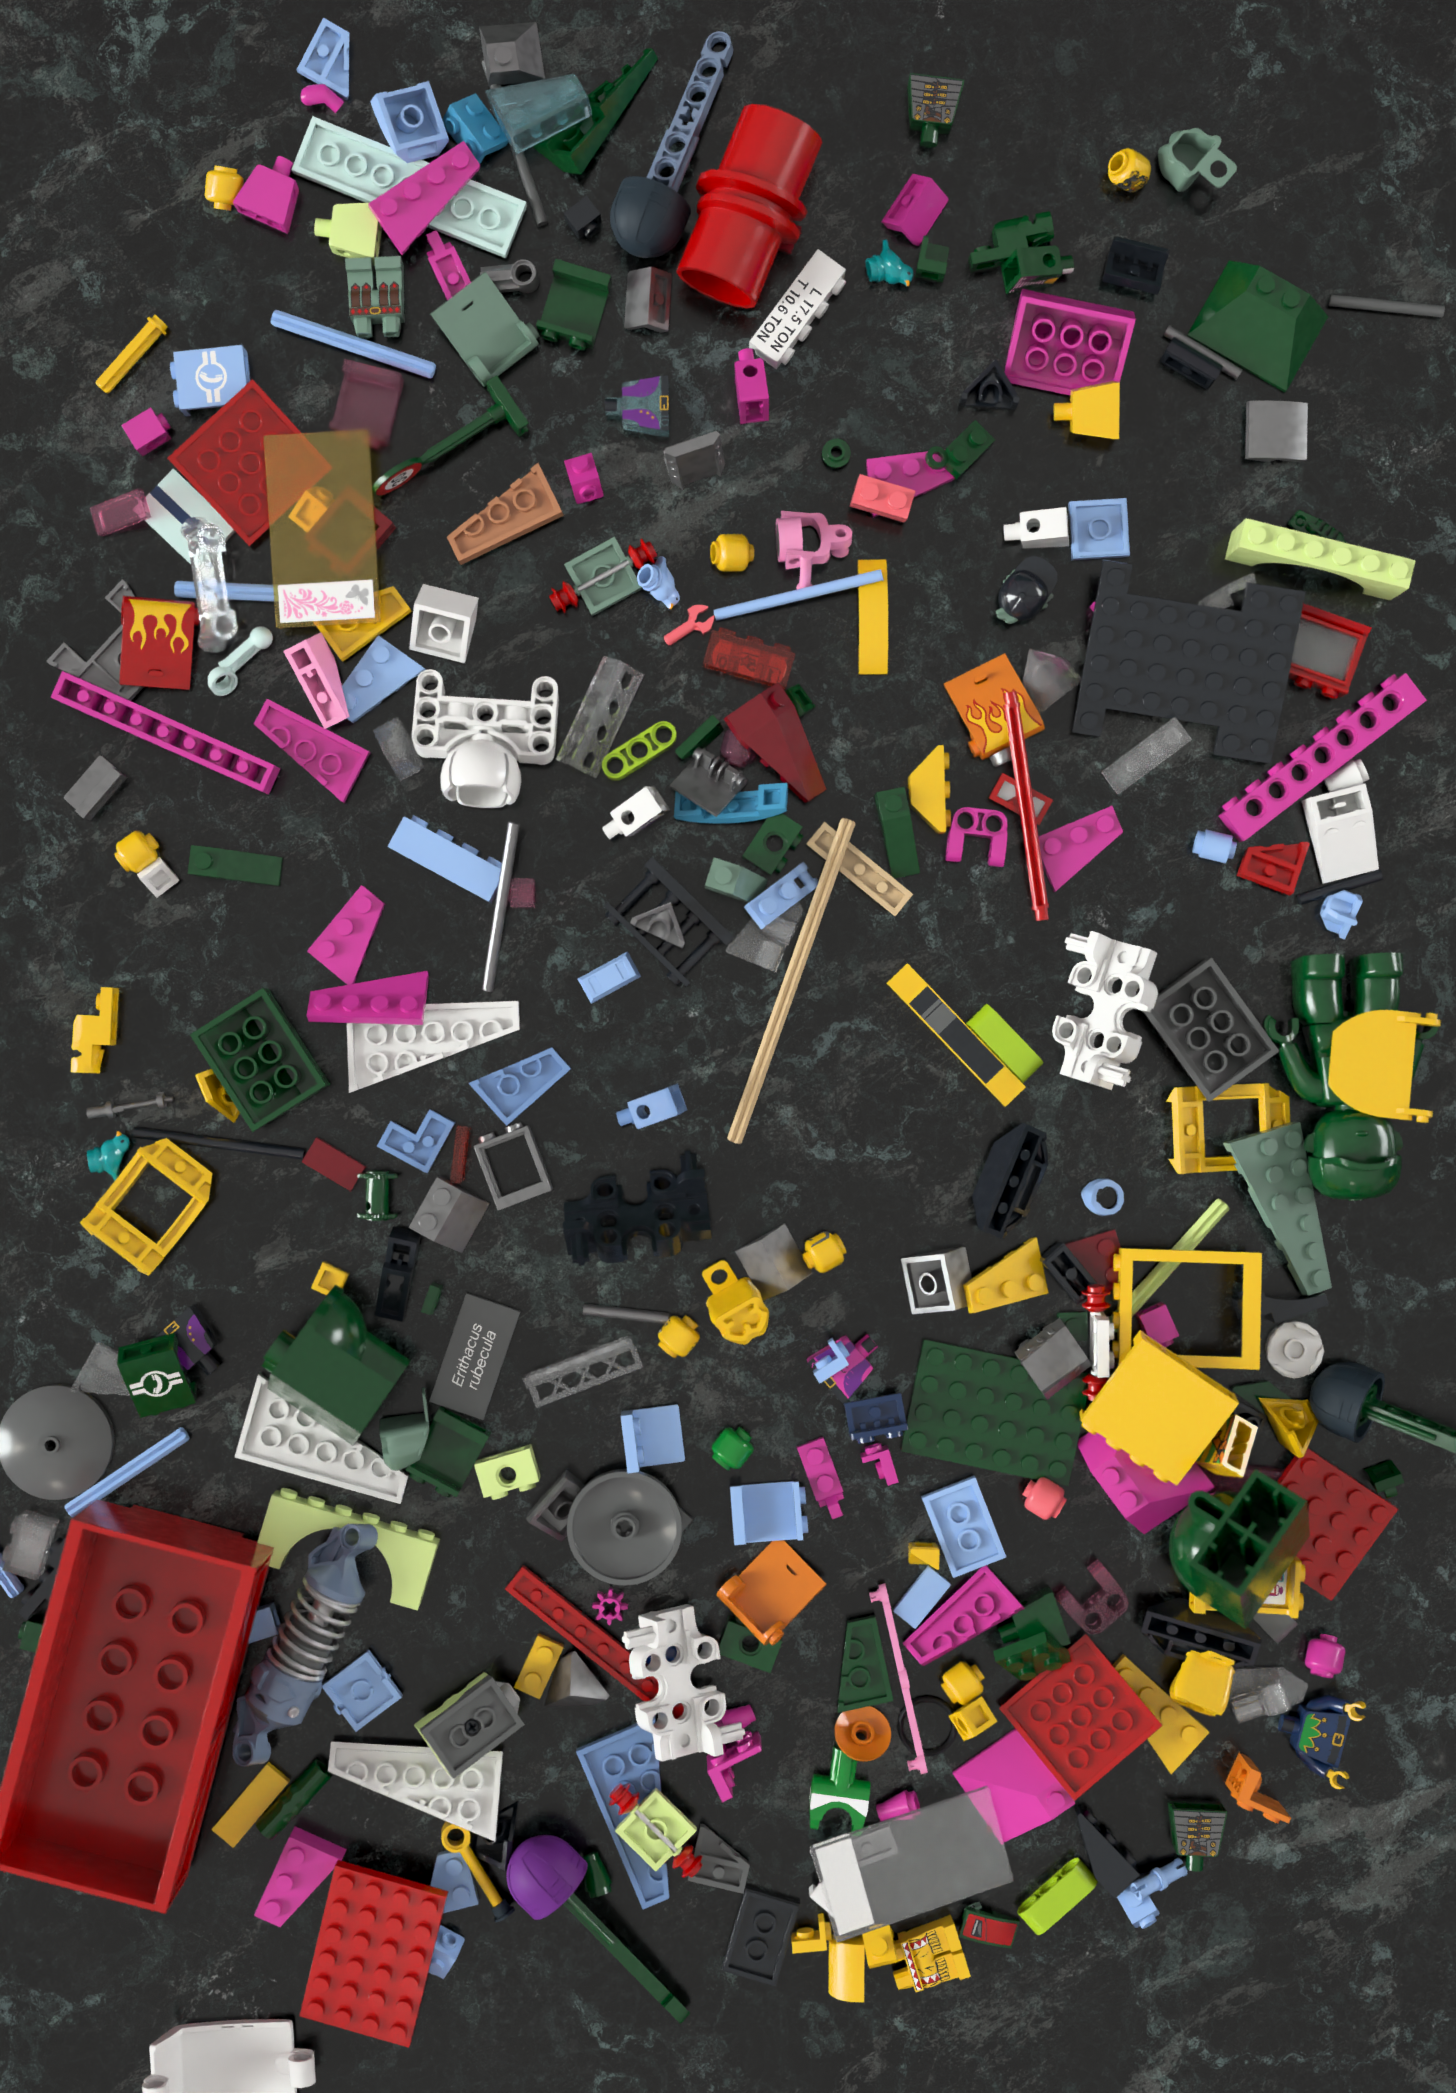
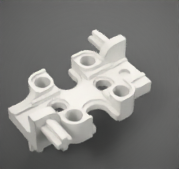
M1093 931L1090 932L1089 938L1071 933L1070 937L1065 939V943H1067L1066 949L1085 954L1088 961L1079 962L1073 967L1068 983L1076 986L1075 991L1090 995L1094 1001V1009L1086 1018H1078L1067 1015L1066 1018L1056 1016L1052 1030L1053 1037L1057 1042L1064 1045L1065 1058L1060 1074L1112 1090L1114 1084L1125 1087L1126 1083L1131 1080L1129 1076L1130 1070L1121 1068L1120 1064L1130 1063L1137 1057L1142 1044V1037L1125 1031L1122 1024L1123 1017L1131 1009L1150 1012L1151 1008H1154L1158 991L1156 985L1149 981V977L1157 953L1140 946L1113 940ZM1121 979L1123 982L1121 990L1114 994L1112 992V985L1116 980ZM1140 987V991H1139V993L1136 995V991H1137V989ZM1102 1033L1104 1035L1103 1044L1100 1048H1095L1094 1039L1098 1034Z
M685 1604L638 1615L640 1628L625 1631L622 1641L625 1643L626 1649L634 1648L629 1656L632 1678L636 1680L653 1676L659 1684L657 1695L650 1701L636 1704L635 1708L639 1727L653 1734L656 1759L660 1761L673 1760L677 1757L696 1752H705L714 1757L723 1755V1744L743 1739L745 1730L742 1728L741 1722L717 1727L715 1722L719 1721L726 1711L725 1693L717 1691L715 1685L695 1688L690 1680L691 1672L696 1665L720 1659L718 1642L710 1636L699 1633L692 1605ZM702 1643V1650L698 1654V1646ZM670 1646H675L677 1650L676 1658L668 1662L665 1657L666 1650ZM651 1655V1662L646 1667V1659ZM709 1700V1707H708V1709L705 1711V1710H704L705 1704H706V1702ZM682 1703L684 1707L683 1715L675 1719L672 1710L676 1704ZM658 1713V1719L653 1724V1717Z

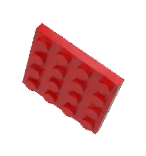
M253 379L168 457L169 461L249 546L301 499L306 490L315 486L333 469Z
M1307 1448L1304 1457L1298 1458L1295 1456L1277 1482L1307 1501L1310 1536L1296 1557L1305 1566V1580L1303 1583L1332 1601L1398 1511V1508L1310 1448Z
M1087 1634L1067 1649L1071 1662L1063 1664L1057 1670H1047L1039 1673L999 1708L1074 1801L1163 1726Z

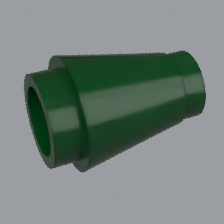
M598 1852L582 1856L587 1862V1871L584 1876L585 1892L589 1893L590 1898L599 1897L611 1892L610 1884L613 1882Z

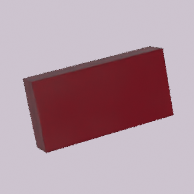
M318 1137L314 1140L302 1160V1163L349 1191L354 1189L360 1179L357 1178V1174L363 1173L367 1167Z

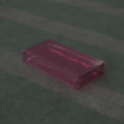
M142 489L133 490L90 507L97 535L99 536L108 535L151 518Z

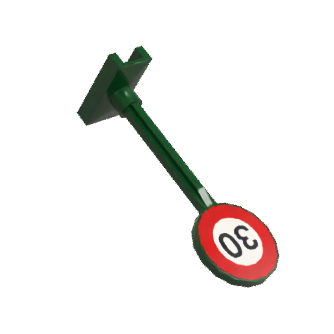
M496 375L487 381V390L496 404L486 409L487 412L429 448L421 457L410 458L394 466L375 482L372 491L376 496H382L394 491L414 477L424 464L435 461L493 423L497 424L506 418L520 437L529 431L527 428L529 422Z

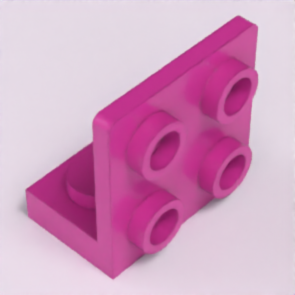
M746 1731L743 1739L728 1745L723 1744V1755L715 1757L710 1754L707 1755V1772L722 1802L733 1798L732 1787L735 1786L733 1780L735 1776L731 1766L762 1751L761 1736L758 1731L753 1733Z

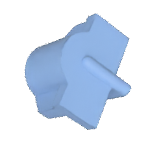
M1343 890L1327 896L1320 911L1326 929L1339 934V938L1345 939L1351 926L1357 925L1356 915L1363 902L1361 895Z

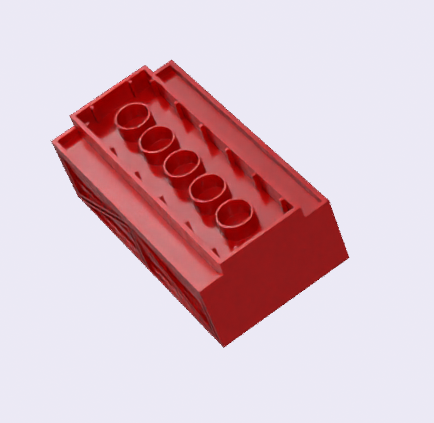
M98 1499L71 1519L0 1789L1 1871L166 1914L188 1878L274 1547L244 1538V1533L138 1505L128 1508Z

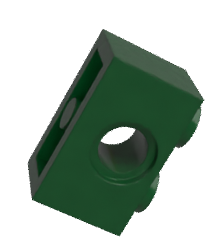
M783 813L767 818L742 858L770 877L774 871L779 874L788 861L784 855L789 848L795 850L803 838V835L799 833L802 826ZM772 836L779 837L783 843L782 849L777 852L770 851L766 845V841Z
M728 1615L718 1641L720 1655L771 1673L783 1641L782 1638L773 1646L770 1643L764 1646L758 1640L755 1646L747 1647L742 1641L746 1636L753 1635V1633L736 1616Z

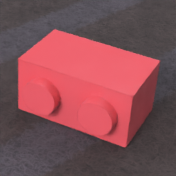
M860 474L850 507L905 523L909 515L915 490Z

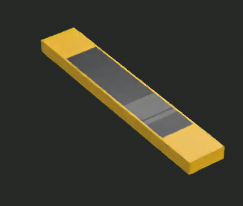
M908 963L887 982V985L1004 1107L1026 1088Z

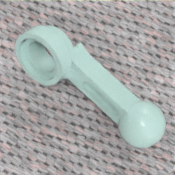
M263 626L254 628L250 633V637L228 657L218 663L220 667L214 668L209 673L208 686L215 695L225 696L231 693L238 683L235 672L259 650L266 649L271 645L273 636L268 628ZM226 675L223 681L216 683L218 678Z

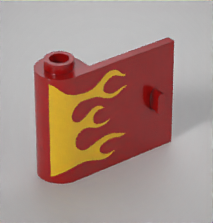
M123 596L121 608L120 685L190 690L194 625H199L200 608H195L194 602Z

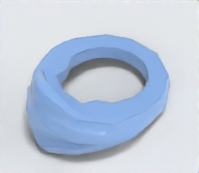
M1098 1178L1089 1182L1081 1192L1085 1206L1097 1215H1113L1121 1209L1124 1203L1122 1188L1108 1178ZM1106 1186L1113 1188L1117 1194L1116 1204L1110 1209L1103 1208L1100 1203L1096 1202L1098 1190Z

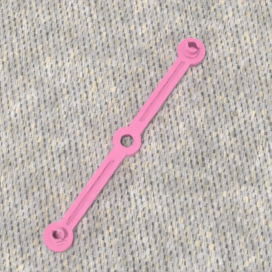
M885 1583L879 1584V1589L875 1592H869L871 1603L879 1600L883 1603L917 1757L915 1760H908L907 1764L909 1771L918 1769L921 1774H926L928 1771L909 1691L910 1684L906 1667H904L887 1588Z

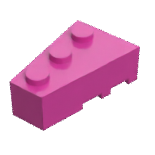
M295 1826L254 1916L281 1927L332 1872L337 1860L342 1861L347 1849Z

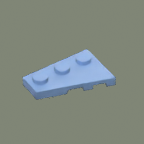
M378 635L342 685L349 713L347 719L352 723L356 722L378 706L381 701L395 691L397 692L407 682L419 676L426 669Z

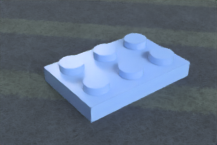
M975 1476L921 1496L953 1578L1006 1558Z

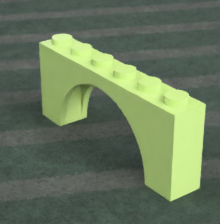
M1247 518L1231 532L1225 560L1249 566L1261 563H1284L1324 570L1358 583L1364 588L1363 594L1386 600H1392L1409 589L1416 560Z
M281 1488V1491L276 1490L271 1495L257 1542L274 1547L269 1564L270 1567L280 1569L291 1548L299 1540L313 1532L333 1529V1527L342 1528L347 1524H371L378 1533V1540L375 1546L385 1557L391 1572L392 1595L390 1603L418 1610L440 1541L439 1538L434 1537L435 1534L424 1529H419L418 1532L409 1530L406 1524L398 1521H391L390 1524L379 1521V1516L371 1513H363V1516L352 1513L353 1509L348 1506L336 1505V1507L325 1505V1500L318 1497L309 1496L308 1499L298 1497L296 1491L287 1488Z

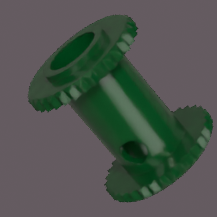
M389 1171L358 1173L357 1178H366V1212L357 1213V1217L368 1221H386L396 1218L397 1213L389 1212V1179L398 1178V1175L396 1173H389Z

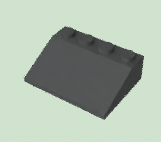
M1212 958L1204 959L1158 994L1154 1008H1151L1150 1012L1143 1011L1208 1102L1279 1052L1278 1048Z

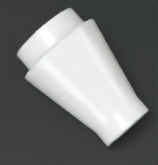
M1351 759L1324 779V782L1330 793L1364 784L1363 782L1369 780V776L1361 759L1356 761Z

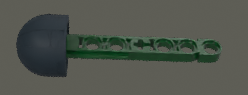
M1340 1362L1325 1368L1312 1384L1310 1391L1312 1411L1319 1423L1331 1433L1359 1443L1369 1431L1373 1421L1456 1453L1455 1429L1381 1401L1385 1376L1379 1371L1353 1362Z

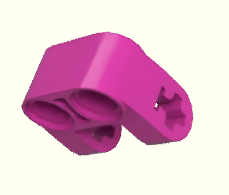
M971 807L957 810L951 818V827H949L946 861L961 862L965 835L990 838L988 866L1003 867L1007 846L1008 823L1006 816L997 810ZM960 814H967L971 817L972 825L970 828L964 829L959 826L957 819ZM989 817H995L999 820V831L992 832L988 830L986 821Z

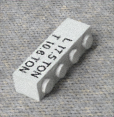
M818 249L749 341V348L754 349L756 355L776 370L781 363L786 365L795 352L792 349L798 340L803 342L812 330V327L809 325L814 318L820 319L829 307L828 299L832 294L837 296L846 284L844 280L846 269Z

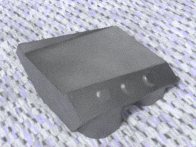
M717 431L667 447L663 451L664 461L671 482L682 490L686 484L715 474L721 477L725 466L720 433Z
M1060 1318L1045 1326L1043 1331L1034 1338L1022 1342L1018 1350L1014 1352L1047 1400L1092 1365Z

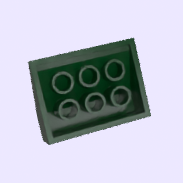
M268 988L260 989L190 1034L252 1132L330 1085Z

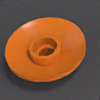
M868 1706L842 1712L836 1721L834 1729L836 1742L842 1752L854 1760L864 1762L875 1760L885 1753L890 1744V1725L886 1717L874 1707ZM856 1733H863L865 1740H859L856 1737Z

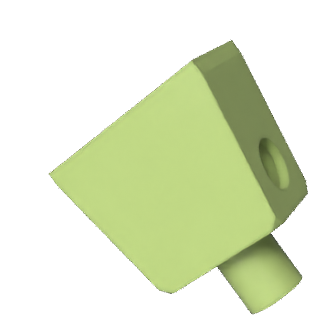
M368 203L336 204L333 206L332 220L316 218L315 236L329 237V246L334 254L347 258L371 257L375 266V257H379L382 226L368 207Z

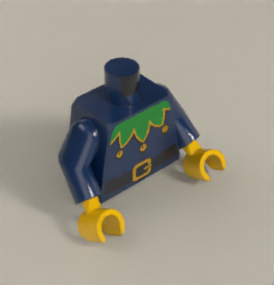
M1325 1695L1310 1700L1308 1704H1300L1296 1717L1282 1714L1278 1722V1730L1291 1734L1290 1744L1294 1747L1296 1756L1309 1770L1324 1779L1330 1778V1784L1335 1789H1344V1786L1337 1783L1336 1778L1338 1775H1341L1343 1778L1349 1779V1775L1345 1771L1335 1772L1333 1767H1339L1351 1719L1360 1721L1365 1718V1716L1356 1713L1355 1707L1364 1709L1366 1704L1363 1701L1350 1704L1349 1700Z

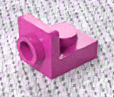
M876 1443L865 1447V1452L860 1453L862 1462L866 1463L880 1459V1462L875 1463L879 1478H885L888 1486L899 1483L888 1445L882 1446L881 1443Z

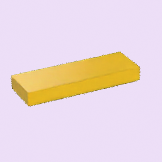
M268 1761L213 1826L212 1831L234 1848L285 1788L290 1779Z

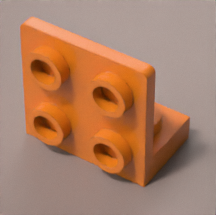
M1239 1752L1225 1782L1231 1791L1230 1795L1237 1800V1804L1248 1811L1252 1812L1255 1808L1264 1812L1263 1816L1272 1822L1279 1823L1282 1820L1289 1823L1291 1817L1279 1801L1257 1792L1261 1786L1262 1773L1250 1757Z

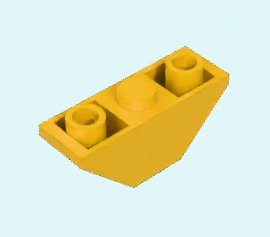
M938 745L908 777L909 807L937 834H944L946 827H951V811L945 809V798H950V781H945L944 770H949V752H944V745Z

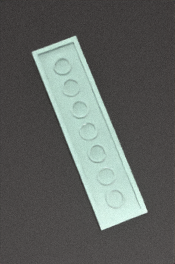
M312 116L291 170L293 174L363 202L370 203L429 163L423 160L406 163L394 153L391 147ZM470 179L427 227L507 258L526 210L527 202Z

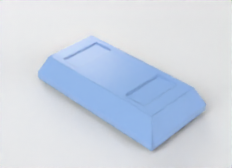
M627 951L578 978V981L592 1004L640 978L641 975Z

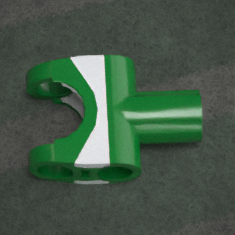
M838 1745L833 1747L830 1775L813 1773L810 1790V1829L818 1830L820 1820L822 1821L824 1814L828 1810L842 1808L852 1818L851 1834L860 1835L868 1812L871 1783L870 1781L855 1779L857 1760L844 1754Z

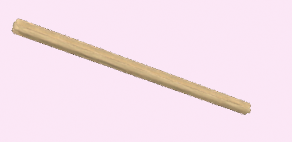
M842 818L837 828L727 1138L731 1142L741 1144L855 827V822L850 819Z

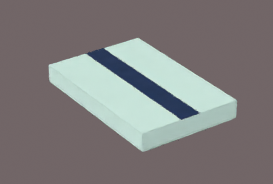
M174 469L134 509L197 571L236 532L209 502Z

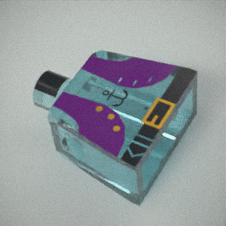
M668 375L622 383V398H605L606 415H622L624 430L669 437Z

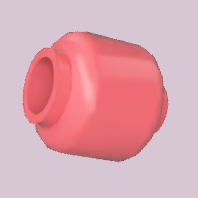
M1046 1477L1039 1478L1036 1483L1030 1480L1022 1494L1027 1497L1024 1506L1043 1520H1048L1051 1517L1056 1518L1067 1501L1064 1497L1065 1491L1061 1486Z

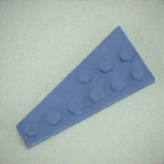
M656 1716L653 1717V1724L656 1723ZM636 1723L576 1749V1753L642 1909H646L669 1899L667 1861L657 1871L652 1869L615 1832V1828L630 1812L619 1815L620 1807L617 1804L609 1805L611 1801L609 1794L620 1783L623 1786L630 1783L628 1791L631 1794L639 1792L638 1804L655 1787L661 1792L659 1760L655 1757L653 1734L641 1729Z

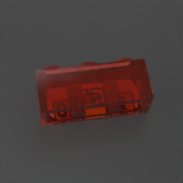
M719 628V631L712 630L703 661L704 668L767 686H773L779 682L782 688L786 690L795 658V653L790 652V647L776 643L774 647L763 644L762 639L753 636H747L746 639L735 636L736 632L725 628Z

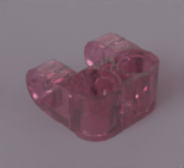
M1098 1559L1087 1569L1103 1588L1083 1605H1080L1066 1587L1054 1595L1072 1619L1087 1633L1092 1635L1099 1634L1125 1613L1129 1605L1128 1598L1121 1587ZM1112 1594L1120 1595V1601L1115 1606L1107 1605V1599ZM1090 1613H1098V1620L1094 1624L1085 1623V1618Z

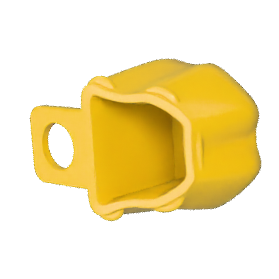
M725 1260L718 1261L702 1272L705 1282L713 1293L706 1302L710 1319L719 1329L723 1338L745 1345L753 1338L761 1336L766 1332L769 1310L762 1300L760 1291L750 1278L742 1277L737 1279ZM719 1269L725 1270L727 1272V1279L723 1283L716 1284L712 1282L711 1276L714 1271Z
M1191 1650L1187 1652L1185 1662L1181 1664V1669L1170 1685V1699L1198 1713L1215 1716L1216 1714L1222 1716L1229 1701L1233 1674H1235L1234 1667L1231 1665H1234L1235 1661L1212 1651L1199 1653Z

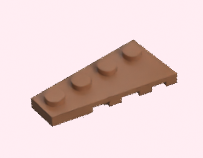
M539 463L534 465L530 469L531 471L522 479L518 478L510 485L511 488L500 497L496 496L491 500L488 506L479 514H474L447 536L460 565L564 516Z

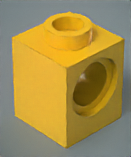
M982 1696L970 1701L949 1715L963 1741L976 1737L998 1722Z

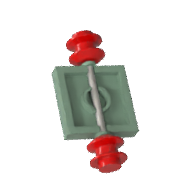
M613 537L565 563L564 566L575 585L572 588L569 583L563 581L562 589L557 591L553 587L551 588L553 594L549 595V598L556 611L562 609L566 613V606L569 604L577 607V594L578 597H582L589 612L594 616L640 591L642 586L638 584L632 567L635 566L640 570L644 563L648 561L655 565L653 558L657 557V553L651 542L645 543L641 538V546L634 548L632 545H629V556L625 557L617 540Z

